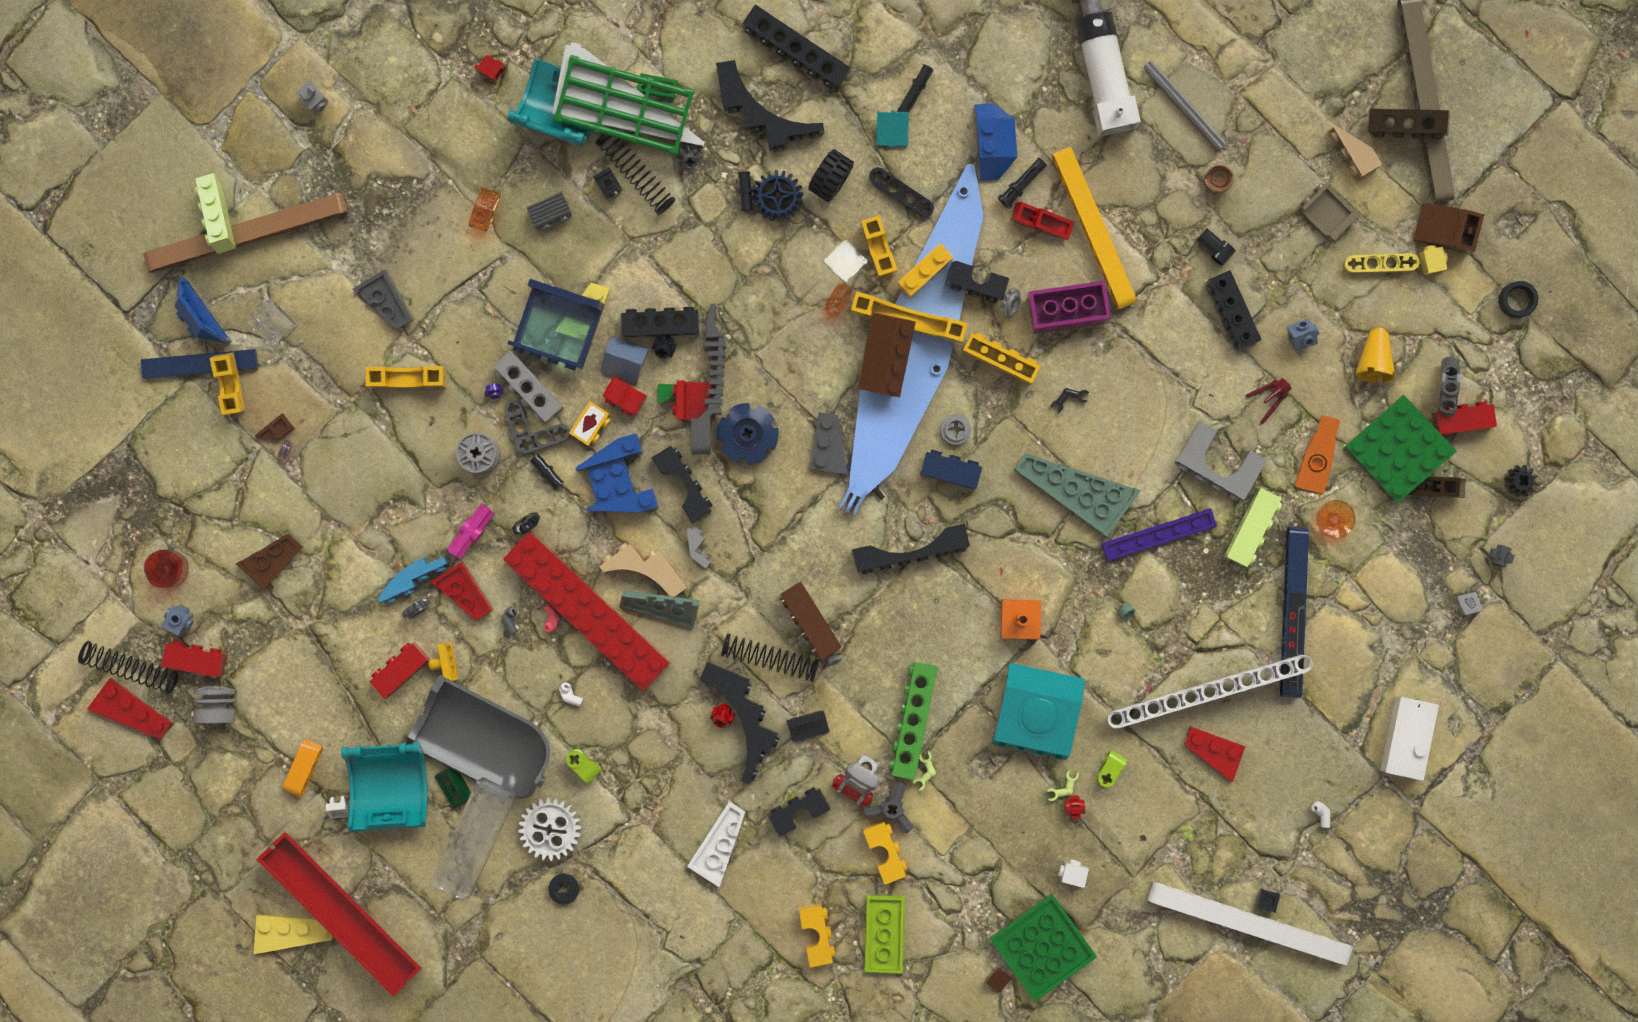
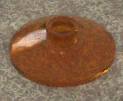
M1340 500L1328 501L1320 507L1317 513V525L1320 531L1327 537L1342 538L1352 531L1355 525V514L1346 502ZM1332 516L1337 517L1336 523L1331 521Z

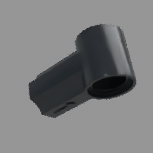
M1208 228L1196 240L1197 243L1210 253L1211 258L1221 266H1224L1236 252L1228 242L1222 241Z

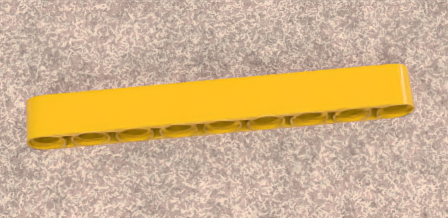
M1069 146L1053 153L1054 164L1117 309L1120 310L1137 303L1134 291L1072 148Z

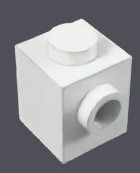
M1070 859V862L1064 861V865H1060L1058 876L1063 883L1084 888L1089 868L1081 865L1080 861Z

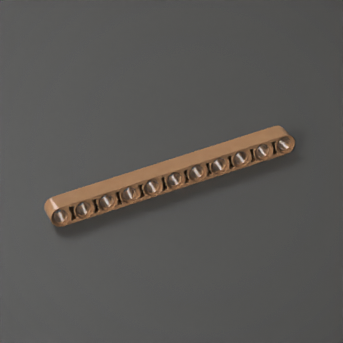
M339 193L235 224L231 228L237 248L343 216L349 212L344 195ZM206 233L147 251L143 255L149 273H154L217 253L212 246H208L205 235H208Z

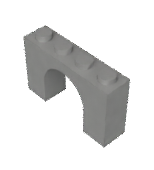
M1201 421L1197 422L1175 460V463L1179 464L1178 468L1184 472H1193L1196 479L1202 482L1205 480L1212 484L1211 487L1219 492L1224 490L1229 493L1227 496L1234 501H1238V499L1244 500L1267 460L1250 450L1246 452L1234 473L1229 476L1214 474L1207 467L1205 453L1217 430Z

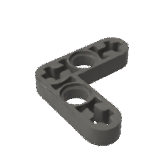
M510 400L505 404V413L516 446L520 452L525 454L567 441L570 438L571 434L569 432L571 430L564 424H558L531 433L522 404L516 400ZM514 403L515 406H519L516 412L518 416L522 414V418H516L512 421L511 418H514L515 415L512 411L509 412L511 404ZM519 421L525 424V429L522 432H517L514 427ZM559 428L567 430L564 438L556 436V441L553 442L551 430H553V434L560 432ZM543 433L549 436V441L546 444L539 442V436ZM535 436V442L538 447L535 448V444L528 446V450L521 448L523 440L531 442L533 441L532 437Z

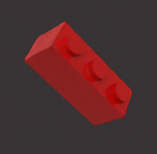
M1487 401L1475 403V407H1468V404L1457 405L1456 414L1452 416L1442 415L1439 412V408H1437L1438 412L1432 413L1433 426L1441 435L1497 427L1494 404L1487 405ZM1443 407V409L1451 411L1449 407Z
M173 640L172 643L165 645L161 667L212 677H223L227 654L222 653L221 649L210 648L209 651L204 650L201 645L192 644L191 647L184 646V642Z
M407 643L400 649L401 654L397 657L392 656L386 662L387 666L383 670L379 668L371 675L373 679L369 682L384 699L390 697L429 662L430 658L417 643H412L411 645Z

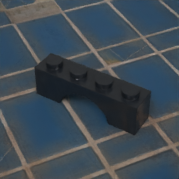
M669 446L651 458L662 475L674 474L685 482L687 498L682 508L691 523H694L712 512L710 507L713 505L707 496H702L700 491L703 489L697 480L693 481L691 478L692 471L688 464L683 465L680 458L683 456L678 448L673 449L672 446Z

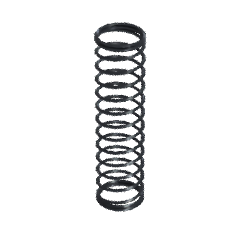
M602 134L596 140L595 144L597 146L601 145V151L606 150L605 156H611V162L616 161L615 167H621L620 173L626 172L625 179L631 178L630 184H636L635 190L641 189L640 196L646 195L645 201L651 200L649 206H656L654 211L657 213V215H660L664 211H666L675 202L676 199L674 197H670L664 203L661 204L662 201H664L667 197L671 195V193H668L661 201L654 205H651L653 200L659 194H661L666 189V187L662 188L652 198L646 200L650 192L654 190L657 186H659L661 181L655 184L646 193L641 194L643 189L649 183H651L656 178V176H653L642 187L636 188L639 182L650 174L651 170L646 172L639 180L632 183L633 178L639 172H641L646 167V165H643L635 174L626 177L629 171L632 168H634L638 163H640L641 159L637 160L629 169L622 172V169L625 166V164L631 161L636 156V153L630 156L625 163L617 166L619 160L622 157H624L628 152H630L631 148H628L619 158L612 160L615 153L621 150L626 145V142L621 144L615 150V152L607 155L608 150L612 146H614L618 141H620V139L617 138L609 147L602 149L605 142L612 138L611 136H606Z
M727 633L721 656L724 657L726 654V658H728L734 646L733 660H735L742 646L740 661L744 660L749 649L747 663L750 664L757 649L755 666L758 665L764 651L762 668L766 666L771 654L769 670H772L778 657L777 672L780 671L786 657L784 675L787 673L793 659L791 677L794 676L800 662L799 679L808 662L805 680L807 681L810 677V682L814 681L819 659L816 658L808 674L810 656L807 658L801 672L803 654L800 655L794 669L796 653H793L787 666L789 651L786 650L779 666L781 648H779L772 664L774 646L771 647L765 661L767 644H765L757 661L760 642H757L750 658L752 639L749 641L742 658L745 637L742 639L735 655L738 636H735L728 653L731 634Z
M86 641L79 652V664H89L90 668L96 666L97 670L103 668L104 673L110 671L111 675L117 673L119 678L124 676L125 680L131 678L132 682L138 681L140 685L145 683L146 687L153 686L154 690L160 688L161 692H165L168 695L173 692L178 681V671L174 670L169 676L165 690L162 691L161 685L167 676L168 668L164 670L161 676L160 685L154 688V682L160 673L161 666L157 667L153 682L148 686L147 680L152 673L153 663L148 668L145 681L140 683V677L146 668L147 661L142 663L138 678L133 681V675L140 662L139 658L136 659L133 665L131 676L126 678V672L133 659L132 656L126 662L124 673L119 676V670L125 660V653L119 659L117 671L112 673L111 669L117 660L118 651H115L111 659L110 668L105 671L104 666L111 655V648L107 650L101 668L97 667V663L103 655L104 646H101L93 666L90 665V661L96 652L97 643L92 647L91 641ZM88 645V649H87L86 655H85V657L83 658L85 648H86V646Z

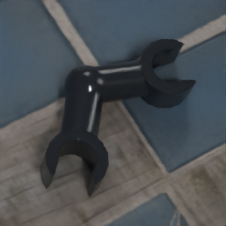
M1065 388L1059 398L1051 403L1050 408L1055 403H1059L1060 409L1058 413L1061 412L1064 408L1063 404L1068 397L1077 398L1080 402H1087V400L1081 399L1080 395L1083 392H1089L1087 390L1076 391Z

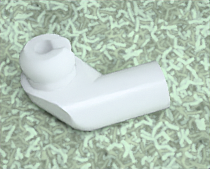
M562 683L559 687L562 700L580 707L583 698L573 694L569 683Z

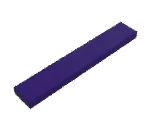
M1210 508L1101 543L1108 562L1217 527Z

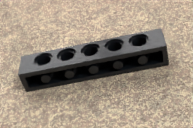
M756 4L742 23L746 34L751 37L755 35L768 48L770 46L775 48V52L783 58L787 56L792 60L791 63L800 69L801 67L805 68L814 79L820 78L824 81L823 84L831 90L833 88L838 90L850 73L851 67ZM766 24L769 26V29L766 32H762L758 29L759 26ZM777 35L785 37L783 42H776L774 38ZM793 45H798L801 50L798 53H793L790 48ZM808 56H815L817 60L811 64L806 61V58ZM825 66H829L833 71L830 74H825L822 72V69Z

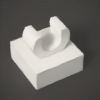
M341 796L339 803H335L334 797H331L330 804H326V812L330 819L349 817V808L344 796Z

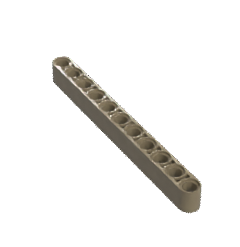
M1398 0L1397 8L1415 109L1440 110L1421 1ZM1425 121L1423 127L1431 129L1434 126V121ZM1424 135V138L1421 139L1432 202L1439 203L1454 200L1455 193L1445 136L1444 139H1432V136Z

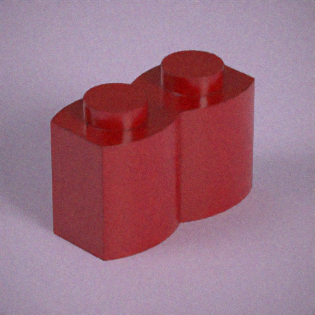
M614 376L602 395L606 398L605 403L612 407H615V405L622 408L621 412L629 417L632 414L638 415L648 397Z

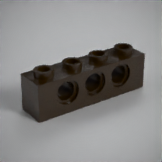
M1370 108L1368 132L1377 138H1383L1385 134H1392L1393 138H1404V135H1412V138L1422 139L1424 135H1430L1432 139H1444V136H1449L1450 111ZM1393 119L1394 126L1392 128H1385L1384 123L1386 120ZM1408 119L1414 120V126L1410 129L1404 128V123ZM1433 120L1434 126L1431 129H1425L1423 127L1425 121Z

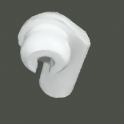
M1314 802L1311 810L1321 817V827L1329 828L1330 809L1322 802Z

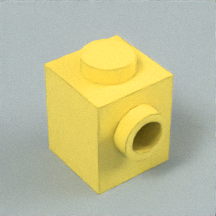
M1436 245L1424 247L1425 251L1419 253L1424 276L1447 270L1446 262H1448L1446 251H1443V247L1436 248Z

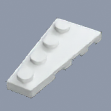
M729 801L687 867L720 887L746 811Z

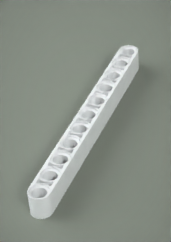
M1297 655L1113 710L1108 714L1107 720L1111 727L1121 728L1310 671L1313 663L1310 657ZM1301 658H1305L1308 661V665L1304 669L1298 667V661ZM1280 665H1288L1289 671L1287 674L1282 675L1279 672ZM1264 669L1270 672V677L1267 680H1262L1260 677V673ZM1245 675H1249L1252 679L1248 686H1244L1241 682L1242 677ZM1225 681L1233 683V688L1230 691H1224L1223 683ZM1207 686L1214 688V694L1211 697H1207L1204 694V689ZM1188 692L1195 693L1196 698L1193 702L1186 701L1185 695ZM1170 697H1174L1177 700V705L1174 708H1170L1166 704ZM1149 704H1158V711L1150 713L1148 711ZM1133 708L1140 711V716L1137 719H1132L1129 716V712ZM1119 714L1122 717L1121 722L1113 724L1111 722L1112 715Z
M1157 882L1152 883L1147 899L1152 903L1346 966L1353 950V946Z

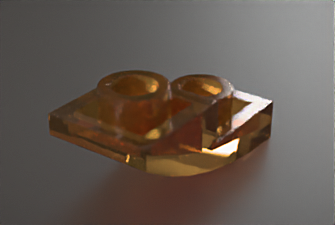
M481 188L470 217V227L483 231L488 230L494 218L493 211L501 197L499 192Z

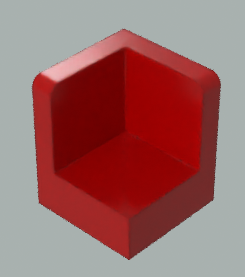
M488 55L484 57L480 65L476 64L474 66L477 72L494 83L497 82L506 68L502 62L494 60Z

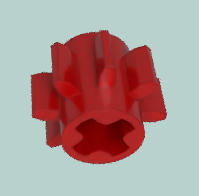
M720 704L718 708L713 707L710 719L713 720V724L716 727L725 728L727 725L731 726L735 713H732L730 706Z
M1078 795L1069 796V800L1064 801L1065 815H1070L1071 819H1081L1080 814H1085V801L1080 800Z

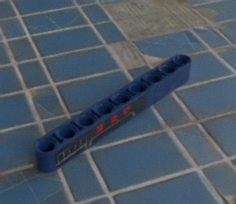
M1287 527L1281 660L1304 655L1309 546L1308 527ZM1304 658L1298 661L1300 669H1304ZM1287 664L1281 665V674L1284 675L1289 671ZM1303 673L1280 680L1281 697H1302Z

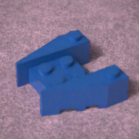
M637 433L617 438L575 467V470L578 472L587 469L597 505L587 507V511L642 513L659 508L654 489L635 493L625 458L643 453Z

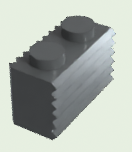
M562 192L527 206L535 228L537 230L541 229V231L551 228V224L555 222L563 223L568 221L569 216L572 215Z

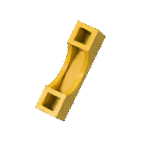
M423 366L418 368L365 367L366 387L368 388L447 387L446 368L443 366Z

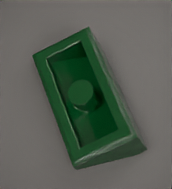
M447 768L435 775L437 782L453 809L473 798V794L459 772Z

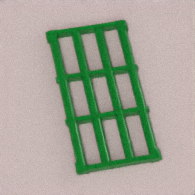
M571 55L553 122L565 123L593 131L595 134L608 135L632 142L634 145L640 144L668 152L669 155L677 156L690 103L695 92L691 88H681L653 80L652 77H642L618 70L613 66L610 68ZM573 65L610 75L607 87L570 77ZM617 77L647 86L645 96L641 97L611 88L613 78ZM568 84L605 94L602 106L566 96ZM651 87L688 97L685 109L649 99ZM613 96L641 104L640 115L637 116L606 107L608 97ZM563 103L600 113L597 124L561 115ZM646 106L683 116L680 127L644 118ZM604 114L637 123L635 134L601 126ZM641 125L678 135L675 146L638 136Z

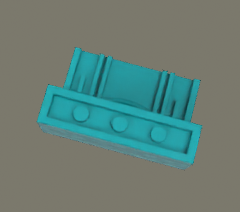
M1009 663L1005 678L1004 696L997 726L992 737V744L999 747L1013 748L1018 751H1027L1040 756H1050L1058 760H1067L1071 754L1080 715L1085 679Z

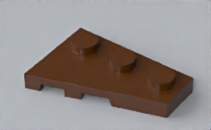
M286 534L246 559L239 561L236 565L261 588L266 589L304 546L292 535Z

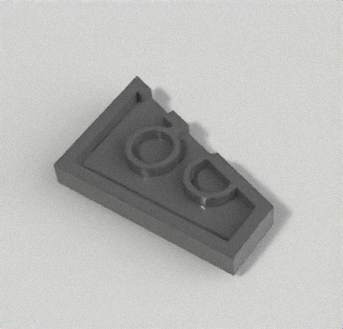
M821 412L818 414L810 466L812 470L848 475L838 415Z

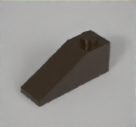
M1428 476L1408 495L1465 498L1466 479Z

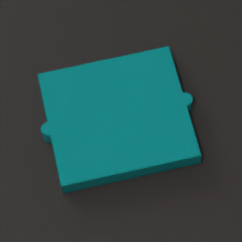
M891 110V112H877V145L891 146L892 148L894 146H908L909 112H895L894 110Z

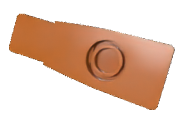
M1325 415L1321 416L1317 431L1312 434L1306 447L1295 482L1297 488L1321 494L1325 493L1334 456L1335 437L1340 424L1339 419Z

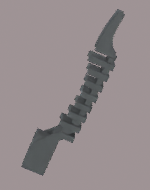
M711 304L709 308L706 337L707 340H719V342H704L705 349H718V351H708V359H718V361H709L710 368H717V370H710L711 378H717V380H710L711 387H716V389H708L709 397H714V399H705V406H708V409L699 418H691L692 455L711 454V418L716 415H722V410L719 407L723 406L721 396H724L722 389L724 387V380L722 378H724L723 368H725V361L723 359H725L724 349H726V342L724 341V335L715 325L716 304Z

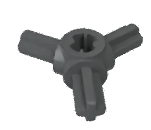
M896 781L891 796L887 797L886 801L881 802L882 805L864 808L865 818L870 819L884 816V819L889 818L891 822L895 821L904 833L910 832L914 825L904 815L903 812L905 810L902 808L903 802L901 801L907 785L904 782ZM892 804L893 806L895 804L896 812L892 813L891 811L889 813L888 805Z

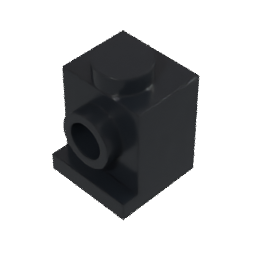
M610 167L593 176L606 199H614L621 194L620 191L623 189ZM611 181L612 185L606 187L605 182Z

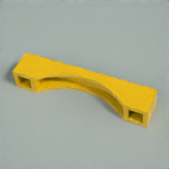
M857 291L851 308V313L871 318L873 312L915 321L914 331L962 344L968 323L902 307Z

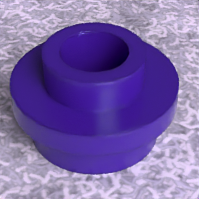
M493 383L487 385L484 392L486 397L497 399L501 397L504 390L500 384Z

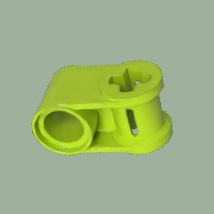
M579 749L571 750L566 756L567 765L587 784H590L602 771L596 762ZM571 755H573V756L578 755V756H579L578 761H575V762L573 763V762L571 761V760H572V756H571Z
M1110 750L1096 776L1097 783L1106 788L1113 786L1128 759ZM1109 774L1108 778L1110 781L1103 783L1102 775Z

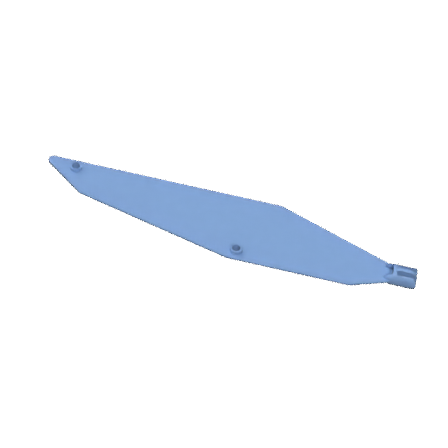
M968 164L965 167L915 266L940 243L953 256L951 262L959 261L972 266L983 220V209L975 166L973 164ZM965 189L967 194L962 195L960 190ZM950 262L944 269L934 275L911 299L901 291L895 304L959 321L966 291L961 290V292L951 290L949 285H945L951 265ZM914 331L900 398L860 389L849 487L838 507L839 509H842L851 493L853 496L845 512L848 513L856 497H859L860 499L852 513L853 516H856L865 496L896 469L948 368L954 342ZM938 366L940 371L934 372L933 367Z

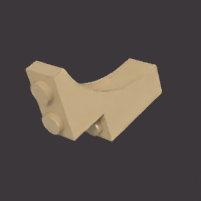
M626 543L616 549L618 551L617 554L613 557L608 555L601 560L603 564L599 566L604 573L623 569L642 573L656 581L670 597H676L688 588L661 551L656 552L653 550L646 556L647 560L644 561L631 543L629 545Z

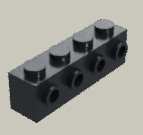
M1231 270L1207 280L1206 290L1215 300L1213 304L1216 312L1221 313L1223 318L1221 322L1224 329L1230 333L1231 337L1229 340L1232 347L1239 351L1261 341L1260 334Z

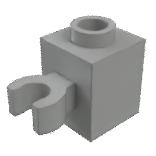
M311 81L306 82L295 92L314 114L322 111L328 102L326 97Z

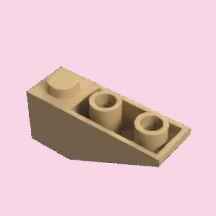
M1336 125L1329 130L1333 143H1337L1340 148L1339 153L1341 157L1347 160L1350 165L1349 170L1354 177L1356 176L1357 179L1382 165L1372 147Z

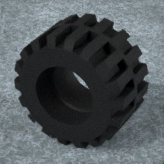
M833 149L817 168L809 183L808 190L826 202H830L847 180L853 169L854 161Z

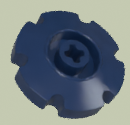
M749 403L733 406L728 410L730 416L728 418L722 417L717 428L718 440L724 441V445L721 447L722 451L728 458L737 463L740 459H745L747 465L762 462L768 457L766 451L768 449L774 450L778 442V428H773L771 425L775 421L773 415L760 405H757L755 409H751ZM745 429L753 431L750 439L746 436L743 437Z

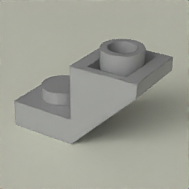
M689 527L687 529L690 557L707 569L711 564L708 560L710 556L703 551L697 552V549L705 540L702 537L704 533L696 527L693 529Z

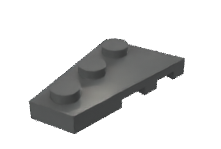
M387 270L381 271L353 288L395 329L398 330L414 321Z

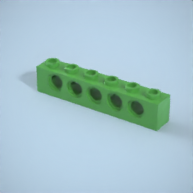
M914 661V665H910L908 676H911L910 684L906 683L904 695L908 696L906 703H902L900 714H904L902 722L899 721L897 726V733H900L899 740L894 741L893 751L896 752L895 759H891L889 765L892 776L915 780L938 669L936 665ZM918 677H923L926 680V684L922 688L915 685V680ZM914 696L922 698L920 706H913L911 704ZM916 715L918 717L917 724H908V717ZM912 734L914 736L913 743L906 744L903 740L904 736ZM908 753L911 758L909 762L903 763L900 761V755Z

